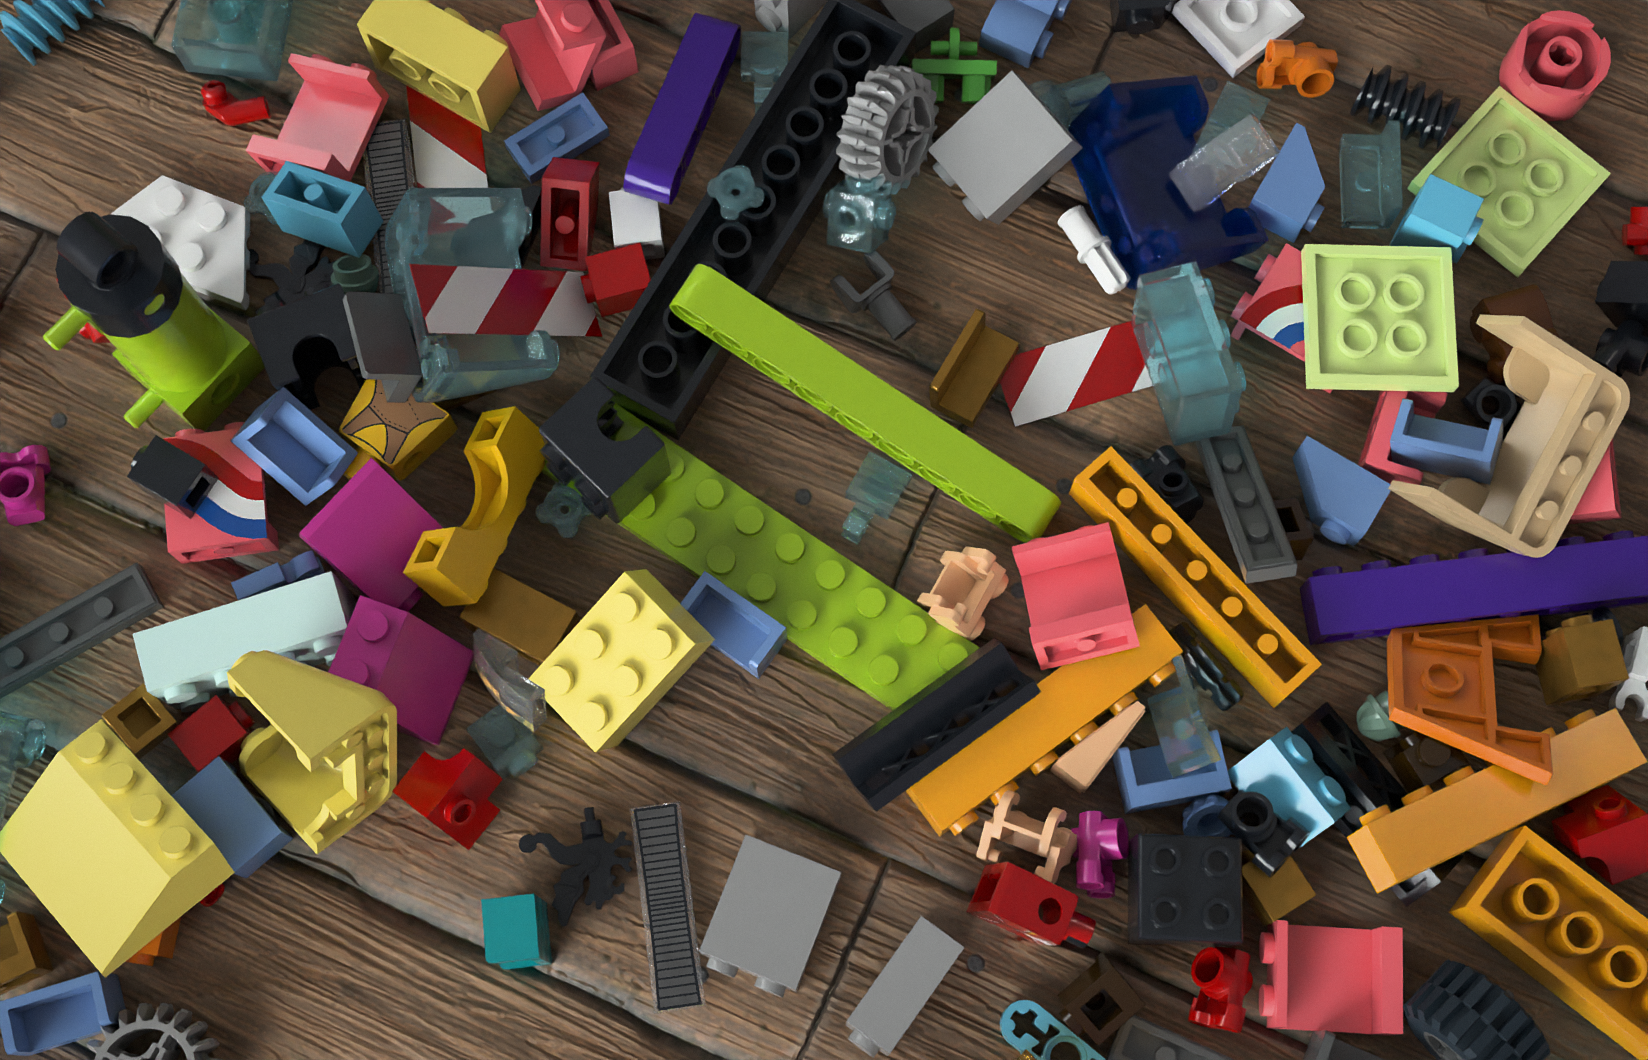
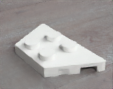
M162 175L111 213L112 215L131 216L148 225L177 262L180 272L195 291L247 310L249 295L246 292V270H250V252L247 249V239L250 236V214L244 206Z

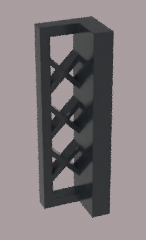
M993 638L832 755L856 792L877 812L1033 699L1041 691L1033 679L1017 668L1003 643Z
M1325 702L1291 731L1293 735H1298L1308 744L1313 754V760L1322 772L1336 780L1343 789L1346 797L1345 801L1351 809L1339 818L1334 825L1346 838L1363 827L1359 818L1370 811L1387 804L1392 813L1394 810L1391 804L1397 809L1405 806L1401 798L1408 795L1406 790L1328 702ZM1319 721L1334 736L1335 741L1331 740L1317 724ZM1356 765L1360 766L1364 770V772L1368 775L1369 780H1367L1358 771ZM1459 854L1390 887V889L1407 907L1442 882L1464 856Z

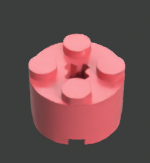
M1561 10L1544 13L1540 18L1528 23L1521 30L1506 53L1499 70L1500 86L1544 121L1569 120L1585 105L1606 77L1611 63L1609 44L1605 37L1601 40L1592 29L1594 24L1580 14Z

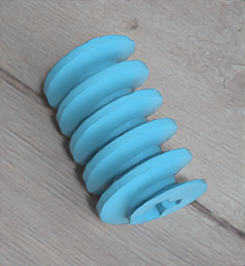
M14 0L13 5L18 16L15 17L2 10L0 12V20L3 25L1 31L16 49L35 66L38 63L32 49L37 48L49 55L52 51L46 38L51 36L62 43L66 41L61 29L63 24L78 31L80 26L75 16L77 12L89 19L94 18L95 16L89 4L92 0H31L32 5L22 0ZM93 0L99 5L105 7L101 0Z

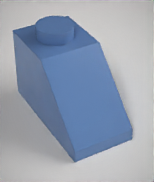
M1298 123L1295 124L1255 193L1244 216L1292 243L1296 241L1302 228L1309 232L1313 230L1325 208L1317 203L1325 189V184L1304 126Z
M1306 436L1292 458L1310 520L1321 527L1320 532L1329 540L1338 544L1348 543L1354 547L1366 534L1391 491L1388 489L1390 483L1311 437Z

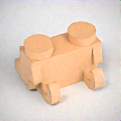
M965 546L962 553L945 551L940 559V562L945 567L930 594L921 593L916 603L926 610L936 620V623L972 641L984 629L985 618L982 616V613L990 599L1000 596L1008 585L1009 579L1005 574L1006 569L995 562L997 557L987 549Z
M1007 790L1001 797L999 805L995 806L992 819L985 821L976 857L985 861L990 860L999 863L1003 852L994 849L995 845L1000 841L1047 858L1045 867L1037 866L1034 874L1055 884L1061 868L1070 863L1071 856L1077 849V834H1074L1065 827L1058 828L1059 822H1064L1066 819V811L1054 807L1048 814L1045 823L1028 817L1021 811H1011L1012 805L1018 804L1020 795Z

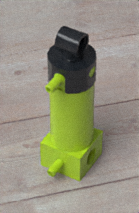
M92 211L77 216L64 228L57 241L58 259L55 270L59 288L70 301L72 307L43 335V339L56 351L61 350L88 322L98 332L104 334L117 348L112 355L148 389L124 414V419L134 428H139L162 403H165L194 429L205 431L265 368L260 354L251 342L203 302L180 272L177 262L148 225L131 216L112 214L99 216Z

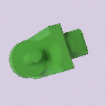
M953 27L949 29V41H931L930 54L948 55V59H912L911 69H914L916 73L922 74L923 78L931 81V89L936 92L937 96L935 103H943L944 79H962L961 103L976 104L989 92L991 80H994L997 75V60H959V55L977 56V42L960 41V30Z

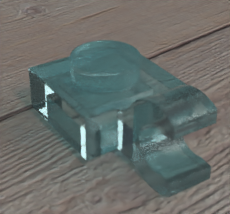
M742 31L741 82H755V115L773 88L774 82L778 80L788 64V32Z
M869 451L846 490L845 498L856 504L842 526L844 530L841 536L858 545L866 533L874 514L888 520L909 485L912 474Z

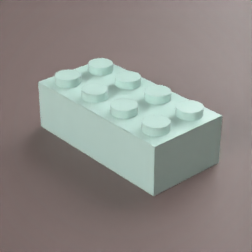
M330 571L134 633L133 638L147 692L176 710L181 709V712H194L215 695L222 696L229 693L231 697H239L229 687L227 672L231 670L234 663L242 655L250 651H255L256 653L263 650L271 651L312 667L325 662L328 666H331L356 606L353 594Z

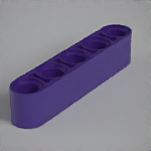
M700 13L693 15L629 159L623 183L624 192L672 205L735 59L741 38V25Z

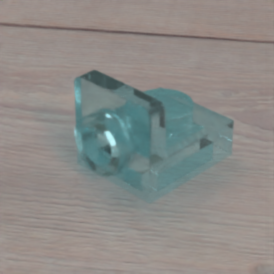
M507 699L466 728L491 762L493 768L503 779L510 774L516 778L530 770L539 761L536 755L544 749Z

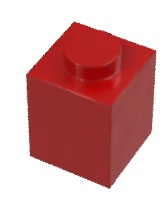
M641 243L585 257L589 274L580 276L587 304L597 302L601 317L633 309L651 281Z
M215 695L167 735L199 773L218 756L231 764L238 759L242 752L241 744L252 732L250 727L256 722L237 700L229 704Z

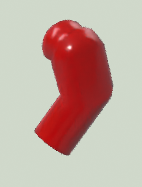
M218 80L205 83L201 89V94L204 98L202 103L206 111L226 125L236 126L271 118L265 96L239 100L226 91V85Z

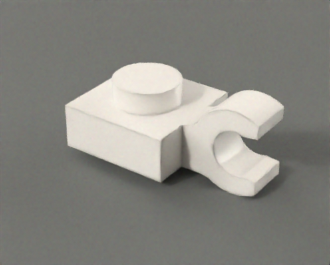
M1645 626L1627 635L1625 638L1622 654L1629 679L1618 684L1616 691L1609 700V710L1616 708L1620 712L1624 708L1625 699H1633L1638 706L1635 720L1639 722L1648 719V690L1645 685L1648 681V627Z

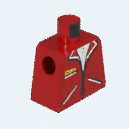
M1010 862L985 865L966 911L975 917L1043 946L1060 945L1065 940L1080 948H1085L1093 935L1096 925L1094 919L1075 911L1079 899L1076 894ZM1040 905H1041V907H1042V909H1043V917H1042V919H1040L1039 913H1038V909H1039V906H1040Z

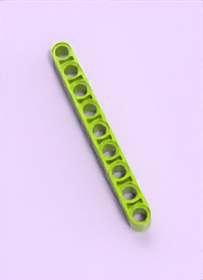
M697 264L669 304L673 313L684 322L1017 540L1027 543L1032 539L1041 538L1059 509L1061 501L1049 489L716 270L703 264Z

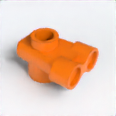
M1270 39L1266 45L1264 61L1257 68V87L1259 89H1281L1282 85H1296L1298 92L1304 97L1314 98L1328 92L1334 84L1333 74L1338 64L1337 53L1333 49L1318 48L1313 42H1303L1294 45L1292 40Z

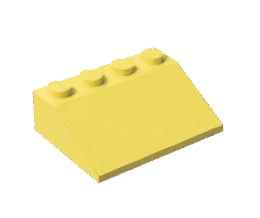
M102 719L56 754L0 831L1 854L105 978L235 873L215 843Z

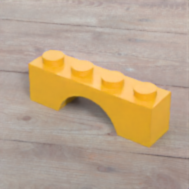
M516 406L482 412L463 450L471 465L475 481V498L472 510L460 527L423 531L403 571L407 577L443 607L474 604L484 594L488 587V579L498 557L506 549L507 538L515 521L526 506V498L532 485L544 468L545 458L539 450L545 444L539 428Z

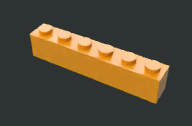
M1112 446L1074 478L1069 495L1098 525L1109 522L1114 542L1273 708L1281 703L1322 665Z
M1146 604L1132 613L1140 647L1062 665L1037 684L1041 693L906 790V793L939 837L949 830L955 836L965 831L979 819L975 810L989 800L995 806L999 805L1001 797L1007 790L1016 792L1019 789L1015 782L1018 778L1029 770L1035 776L1044 772L1059 758L1055 752L1069 740L1074 745H1077L1099 728L1095 721L1109 710L1116 716L1126 707L1138 701L1139 698L1134 692L1148 681L1155 688L1178 670L1173 663L1182 654L1183 650Z
M1591 708L1564 722L1568 728L1565 732L1556 735L1552 727L1541 732L1550 734L1553 775L1547 786L1484 760L1488 768L1475 773L1471 765L1464 767L1445 777L1443 781L1447 787L1434 793L1429 785L1421 787L1401 798L1405 806L1392 813L1386 804L1361 816L1359 820L1363 827L1349 835L1347 839L1377 894L1647 763L1648 761L1617 709L1614 708L1596 716Z

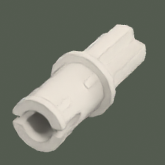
M1078 205L1066 211L1059 218L1058 225L1060 228L1062 227L1079 252L1077 255L1078 261L1081 264L1086 263L1106 293L1112 295L1124 289L1130 280V276L1111 250L1110 245L1112 241L1110 238L1100 234L1083 206Z

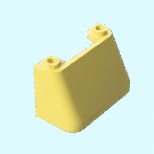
M263 650L257 653L250 651L242 655L234 663L231 670L227 672L229 687L237 696L247 697L270 721V726L254 730L243 740L241 744L242 752L239 756L240 772L316 854H319L380 808L393 794L392 791L397 786V709L381 691L271 651Z

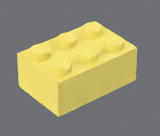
M374 0L357 23L375 68L489 133L492 132L521 90L507 42L493 31L485 30L483 33L470 26L465 17L454 9L445 8V10H442L431 4L429 0Z
M647 569L626 571L527 681L596 753L618 746L715 639Z

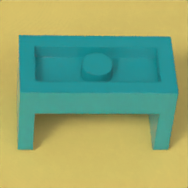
M534 893L481 899L485 957L488 963H499L500 967L504 970L552 965L547 902Z

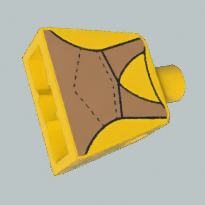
M366 379L339 428V433L343 439L358 452L343 475L350 480L372 458L387 473L401 481L447 441L458 428L448 412L415 389L410 394L406 403L387 402L382 381Z

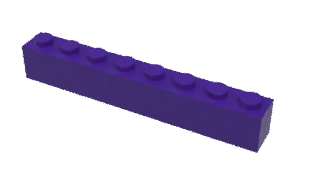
M1619 531L1603 536V541L1586 543L1585 537L1582 536L1570 537L1559 540L1549 554L1538 558L1520 555L1506 549L1507 553L1489 555L1488 549L1479 548L1461 552L1458 554V559L1440 561L1439 555L1430 554L1412 558L1409 560L1410 565L1392 567L1391 561L1381 560L1366 563L1361 566V571L1343 573L1340 566L1317 569L1312 572L1313 577H1309L1299 588L1309 644L1318 645L1389 636L1391 629L1538 614L1539 617L1593 611L1600 606L1618 608L1648 604V536L1634 537L1633 531Z

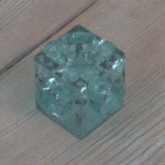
M847 176V180L844 179L834 186L825 197L823 213L824 217L828 218L827 245L872 253L889 238V230L895 220L896 205L894 202H891V185L884 184L879 189H875V177L869 181L861 182L857 181V178Z

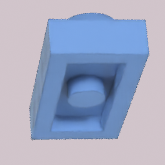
M582 92L504 140L506 149L532 184L542 178L553 157L573 159L610 136L607 125Z

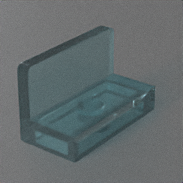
M1389 120L1381 135H1342L1339 141L1342 228L1389 229L1401 211L1403 197L1399 120Z
M1182 654L1172 658L1181 686L1147 698L1164 758L1173 778L1222 760L1201 696Z

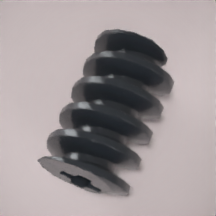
M1385 65L1377 74L1373 73L1372 67L1351 108L1350 115L1355 117L1367 107L1369 108L1368 124H1374L1384 115L1386 116L1385 132L1390 133L1401 123L1403 124L1402 140L1407 141L1418 131L1420 132L1419 148L1424 149L1435 139L1437 140V150L1459 110L1461 99L1454 97L1445 106H1442L1443 90L1437 89L1428 98H1425L1426 82L1419 81L1411 90H1408L1409 74L1404 72L1394 82H1391L1392 66Z

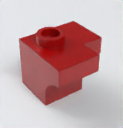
M465 748L457 755L446 760L435 759L424 751L392 792L467 850H470L500 812V809L487 799L503 779Z
M1609 785L1592 790L1563 804L1565 815L1552 820L1555 838L1578 857L1585 858L1586 864L1611 885L1648 872V813Z

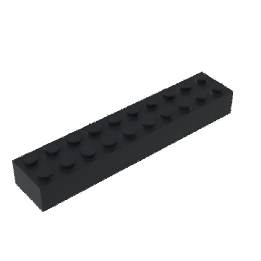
M828 0L590 375L591 379L594 377L599 378L616 395L612 399L614 403L677 440L680 439L732 353L680 319L670 309L669 304L697 264H703L716 270L761 301H765L844 171L839 169L841 157L836 154V149L841 143V138L837 136V132L842 129L843 119L841 115H844L847 111V98L854 97L857 82H864L869 70L876 71L880 65L909 67L915 54V31L855 0Z

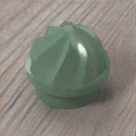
M349 254L340 257L333 263L332 286L339 283L345 293L349 291L376 292L379 272L377 267L372 265L369 256L362 254L358 258Z
M1384 690L1376 697H1373L1372 694L1368 695L1366 701L1357 711L1356 721L1360 733L1378 742L1393 737L1398 738L1401 735L1399 730L1404 726L1389 720L1388 692Z

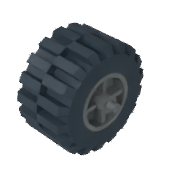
M1446 960L1403 1005V1014L1410 1029L1437 1060H1546L1551 1052L1539 1026L1521 1005L1513 999L1515 996L1508 989L1504 991L1482 973L1456 961Z

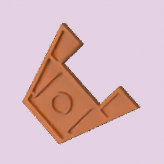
M1539 614L1391 629L1386 641L1389 720L1547 786L1553 775L1550 734L1498 726L1493 658L1536 665L1542 651Z

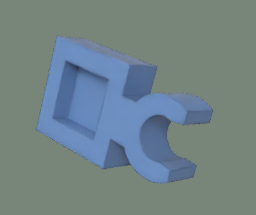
M313 550L294 557L284 565H280L277 562L231 582L237 599L241 600L324 574L325 570L320 558L315 557Z

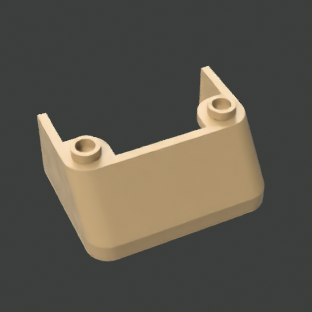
M1480 314L1476 324L1513 346L1504 365V381L1509 390L1525 400L1502 442L1491 484H1478L1469 478L1453 477L1443 482L1438 490L1433 487L1392 480L1388 489L1453 527L1517 554L1534 558L1543 557L1549 554L1557 545L1629 408L1630 391L1622 378L1525 316Z

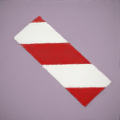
M406 85L422 233L459 228L461 225L466 226L472 211L490 204L481 127Z
M409 264L428 333L603 337L593 303L587 304L580 276L584 275L583 272Z
M1193 302L1017 354L1001 379L1000 385L1016 427L1218 367V363L1196 304Z

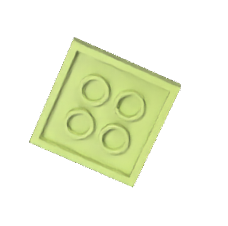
M1499 86L1411 181L1407 189L1416 196L1428 176L1432 174L1484 198L1476 215L1484 220L1473 242L1518 278L1611 173Z
M1304 245L1301 251L1306 389L1454 392L1459 387L1451 247Z

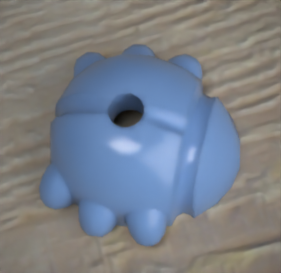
M1207 794L1196 798L1189 807L1182 811L1184 835L1219 837L1232 835L1233 833L1217 818L1229 801L1217 794Z

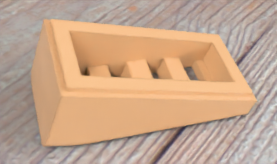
M1137 701L1133 705L1126 707L1059 757L1050 771L1079 794L1081 792L1085 793L1146 712L1144 710L1145 706Z

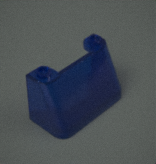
M1197 75L1108 84L1068 127V131L1083 147L1071 158V161L1102 235L1110 238L1112 241L1110 245L1111 250L1130 276V280L1127 283L1129 289L1152 288L1255 252L1269 240L1255 211L1247 207H1239L1227 213L1193 136L1206 122L1209 111V104Z

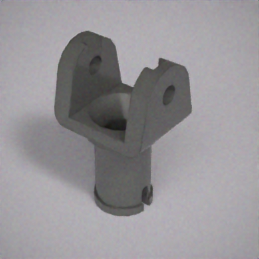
M870 249L864 254L863 259L878 280L877 283L861 295L842 275L838 274L831 279L830 284L851 313L869 309L894 342L912 329L917 321L910 316L890 291L893 288L891 285L894 276L893 268L877 251Z

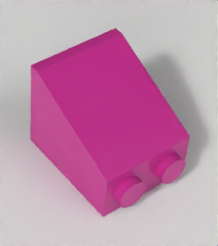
M370 458L299 533V537L365 597L408 612L423 596V593L417 589L418 585L407 577L403 571L423 531L443 529V527L377 462Z
M360 595L328 672L381 691L397 709L398 732L439 746L474 659L475 652L407 611Z

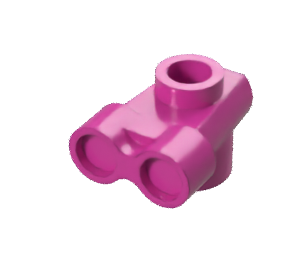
M30 445L17 453H0V500L4 505L7 521L13 526L25 525L45 519L44 475L48 474L51 470L48 449L45 446Z
M1101 811L1079 813V827L1071 828V831L1077 834V849L1073 854L1074 858H1078V862H1076V887L1087 890V896L1091 898H1112L1115 896V873L1112 872V860L1126 859L1129 854V834L1123 818L1109 819Z

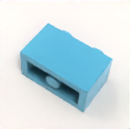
M289 161L285 162L261 197L283 232L360 258L383 223L381 215L364 186Z
M1430 174L1406 210L1389 246L1451 247L1452 262L1457 264L1466 246L1472 244L1484 219L1476 215L1484 198Z
M1285 727L1228 770L1229 778L1239 791L1257 792L1264 795L1271 802L1273 812L1286 821L1293 817L1311 832L1301 847L1351 809L1345 801V793L1341 786L1332 777L1326 776L1313 760V754L1308 744L1298 735H1293L1288 727Z

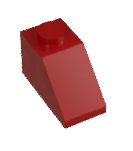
M553 157L542 176L540 266L579 271L588 270L585 257L590 256L598 210L600 162Z

